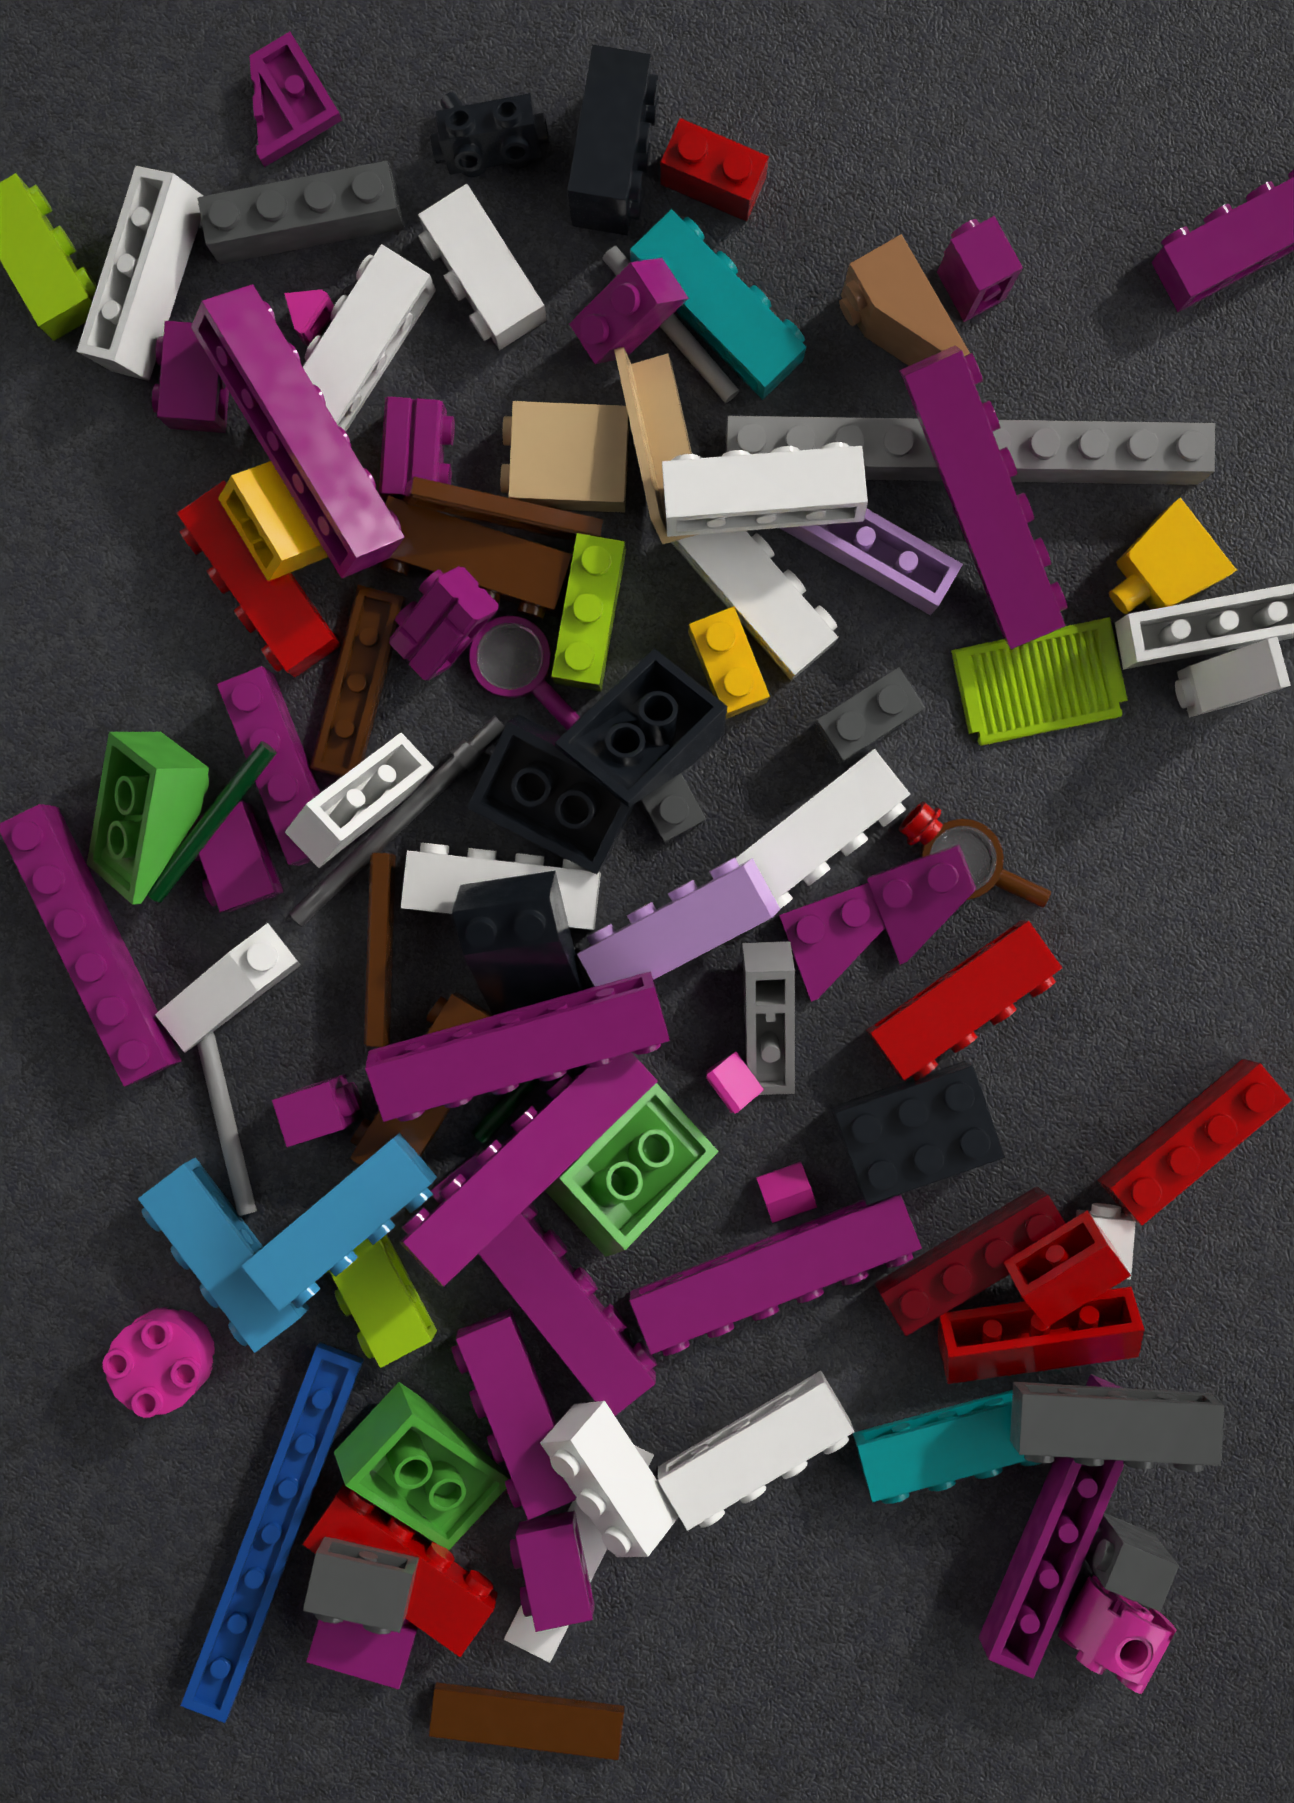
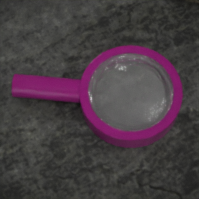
M517 616L495 618L489 621L473 639L469 655L471 669L478 682L488 692L506 699L522 698L532 693L566 730L570 729L581 718L546 681L551 667V650L545 635L534 623Z

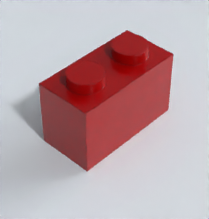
M680 118L661 160V185L747 222L766 180L769 156Z
M1088 1210L1003 1262L1022 1298L1046 1328L1131 1276L1112 1243Z

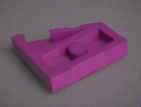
M290 31L249 56L251 80L254 84V95L252 97L253 111L257 122L258 135L256 150L264 168L342 121L339 111Z
M960 844L867 878L900 964L906 963L976 890Z
M869 883L778 915L788 942H791L792 954L811 1002L819 999L886 928Z

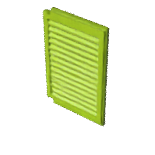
M1110 617L1065 626L1013 649H1010L1006 641L1002 639L951 650L968 734L978 733V744L980 746L1121 717L1123 713L1119 703L1128 701Z

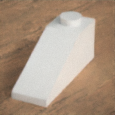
M1278 637L1248 645L1178 671L1179 680L1175 682V692L1180 706L1187 708L1189 717L1245 703L1291 686Z
M267 923L229 951L155 1015L186 1053L300 967L301 964L274 929Z

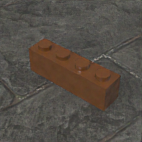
M388 496L385 505L388 510H391L397 516L401 525V532L405 538L391 557L382 561L380 568L404 577H408L411 570L426 575L428 578L437 570H441L444 574L458 566L464 567L479 583L478 587L485 589L498 604L500 599L517 604L518 613L537 620H544L546 614L554 617L558 616L568 585L572 554L441 512L407 505L403 500Z
M458 992L451 994L448 1000L441 996L426 1018V1021L433 1024L427 1034L494 1015ZM441 1105L427 1109L421 1116L409 1121H398L395 1118L383 1122L380 1111H378L373 1121L365 1118L355 1131L350 1143L357 1147L349 1159L362 1165L399 1133L421 1157L451 1108Z

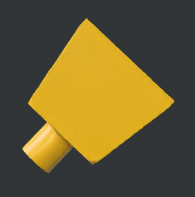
M1180 497L1166 508L1116 562L1117 566L1126 579L1113 588L1109 595L1115 606L1124 614H1128L1144 601L1151 610L1174 606L1220 582L1237 571V569Z

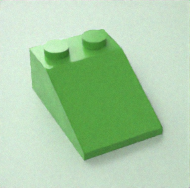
M109 732L87 865L132 905L143 902L200 815L204 794L209 786V767L162 732Z
M656 1083L549 1185L545 1191L606 1257L625 1251L719 1151Z
M400 1382L393 1387L334 1451L346 1487L448 1550L454 1546L505 1491V1480L511 1478L506 1471L435 1406Z

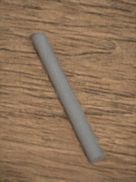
M617 246L609 249L602 258L616 276L630 263ZM674 313L660 325V328L724 403H728L739 393V389Z
M213 1031L200 1041L197 1047L237 1214L241 1216L257 1210Z

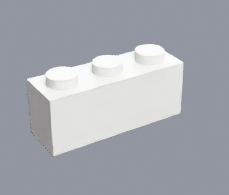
M468 184L463 185L418 214L424 232L418 235L423 247L433 261L441 257L449 270L443 276L456 299L460 301L466 297L475 312L469 315V318L483 341L491 337L498 349L501 350L547 321L543 302Z
M399 733L309 801L285 833L320 868L411 796L434 767L402 733Z
M605 1401L574 1404L540 1442L550 1457L553 1469L565 1479L577 1497L576 1502L579 1508L591 1518L602 1535L604 1545L616 1557H648L679 1516L662 1487Z

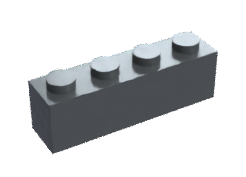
M388 161L197 197L206 245L219 264L404 229L396 182Z
M1013 1382L1010 1441L1019 1455H1024V1459L1028 1461L1052 1463L1054 1462V1457H1071L1078 1464L1102 1466L1104 1465V1459L1122 1460L1124 1465L1137 1469L1154 1468V1462L1173 1463L1174 1468L1188 1472L1204 1471V1465L1221 1466L1224 1405L1211 1393Z

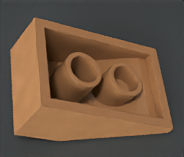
M902 234L850 263L841 293L842 299L839 301V304L847 322L852 327L857 324L864 337L908 366L955 345L963 351L964 356L970 354Z

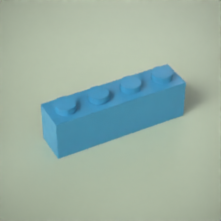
M399 1133L241 1267L279 1312L290 1302H293L299 1308L321 1289L316 1284V1280L328 1270L336 1277L358 1258L353 1249L367 1238L374 1245L391 1231L396 1225L390 1218L405 1206L412 1213L433 1195L428 1186L433 1183L437 1176Z
M196 1157L182 1164L138 1198L144 1206L142 1214L147 1223L158 1232L162 1230L173 1245L170 1249L175 1260L184 1269H191L202 1283L199 1288L203 1297L214 1308L220 1307L231 1321L228 1326L232 1335L241 1345H249L254 1353L299 1320L309 1309L306 1302L299 1308L293 1302H290L279 1312L241 1267L261 1250L263 1246L243 1219L238 1216L237 1211Z

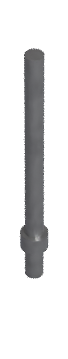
M494 715L468 741L462 739L450 751L453 756L290 911L291 917L299 925H305L370 862V855L372 853L382 851L466 769L471 772L483 760L481 754L502 735L505 726Z

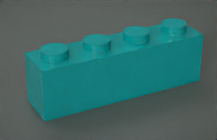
M671 209L630 249V260L635 262L663 258L689 298L676 312L763 400L803 361L806 346L803 344L805 337L793 322L788 319L782 322L770 310L772 307L770 300L757 286L752 285L749 288L736 275L738 269L725 253L718 251L715 254L703 242L705 236L692 219L685 217L682 220Z
M1013 1390L854 1432V1441L872 1502L881 1500L884 1504H893L907 1499L910 1496L909 1492L928 1488L929 1491H942L953 1487L956 1484V1480L974 1475L975 1478L985 1479L1000 1474L1002 1467L1021 1463L1023 1466H1034L1041 1464L1024 1459V1455H1019L1010 1441Z

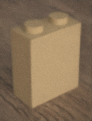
M513 401L512 416H504L503 445L511 446L510 464H502L501 493H509L508 498L559 510L625 512L629 440L627 407L621 405Z

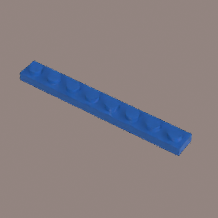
M321 1342L316 1346L180 1706L223 1723L227 1721L364 1361L363 1358Z

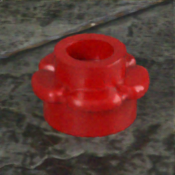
M923 801L911 810L899 826V831L907 837L908 845L912 846L918 842L922 845H927L934 839L943 826L938 820L941 815V809L939 807L932 809Z

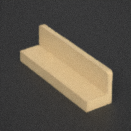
M624 347L614 349L653 526L662 544L695 536L667 537L662 461H671L676 456L692 454L670 357L668 354L631 364Z

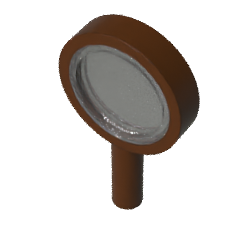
M956 819L943 823L941 830L934 839L921 848L920 858L960 844L976 886V890L967 900L982 896L993 886H997L1042 908L1045 907L1050 898V890L1003 869V850L997 836L987 826L975 820Z

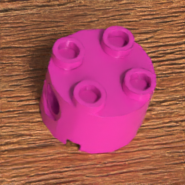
M168 1307L155 1308L139 1316L111 1342L109 1351L102 1362L106 1380L114 1396L128 1409L133 1410L136 1415L150 1418L155 1415L167 1414L182 1407L210 1377L213 1355L215 1354L214 1341L207 1326L191 1312L183 1309L179 1311L167 1309Z
M1093 1575L1092 1578L1089 1576L1060 1628L1058 1637L1071 1647L1079 1650L1076 1659L1085 1667L1100 1675L1103 1674L1105 1669H1108L1117 1674L1116 1678L1123 1685L1134 1692L1142 1694L1171 1642L1176 1628L1159 1611L1152 1608L1147 1610L1138 1602L1106 1590L1097 1576Z

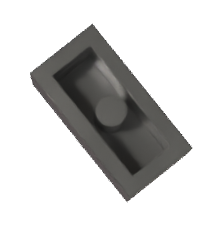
M898 667L817 719L813 727L839 765L925 709V706L900 667Z
M1106 1513L1103 1514L1085 1557L1106 1590L1159 1612L1163 1607L1179 1568L1178 1563L1154 1533Z
M325 1536L315 1554L303 1611L314 1613L317 1619L327 1623H340L345 1620L363 1624L364 1629L376 1634H388L391 1631L400 1633L407 1615L419 1558Z

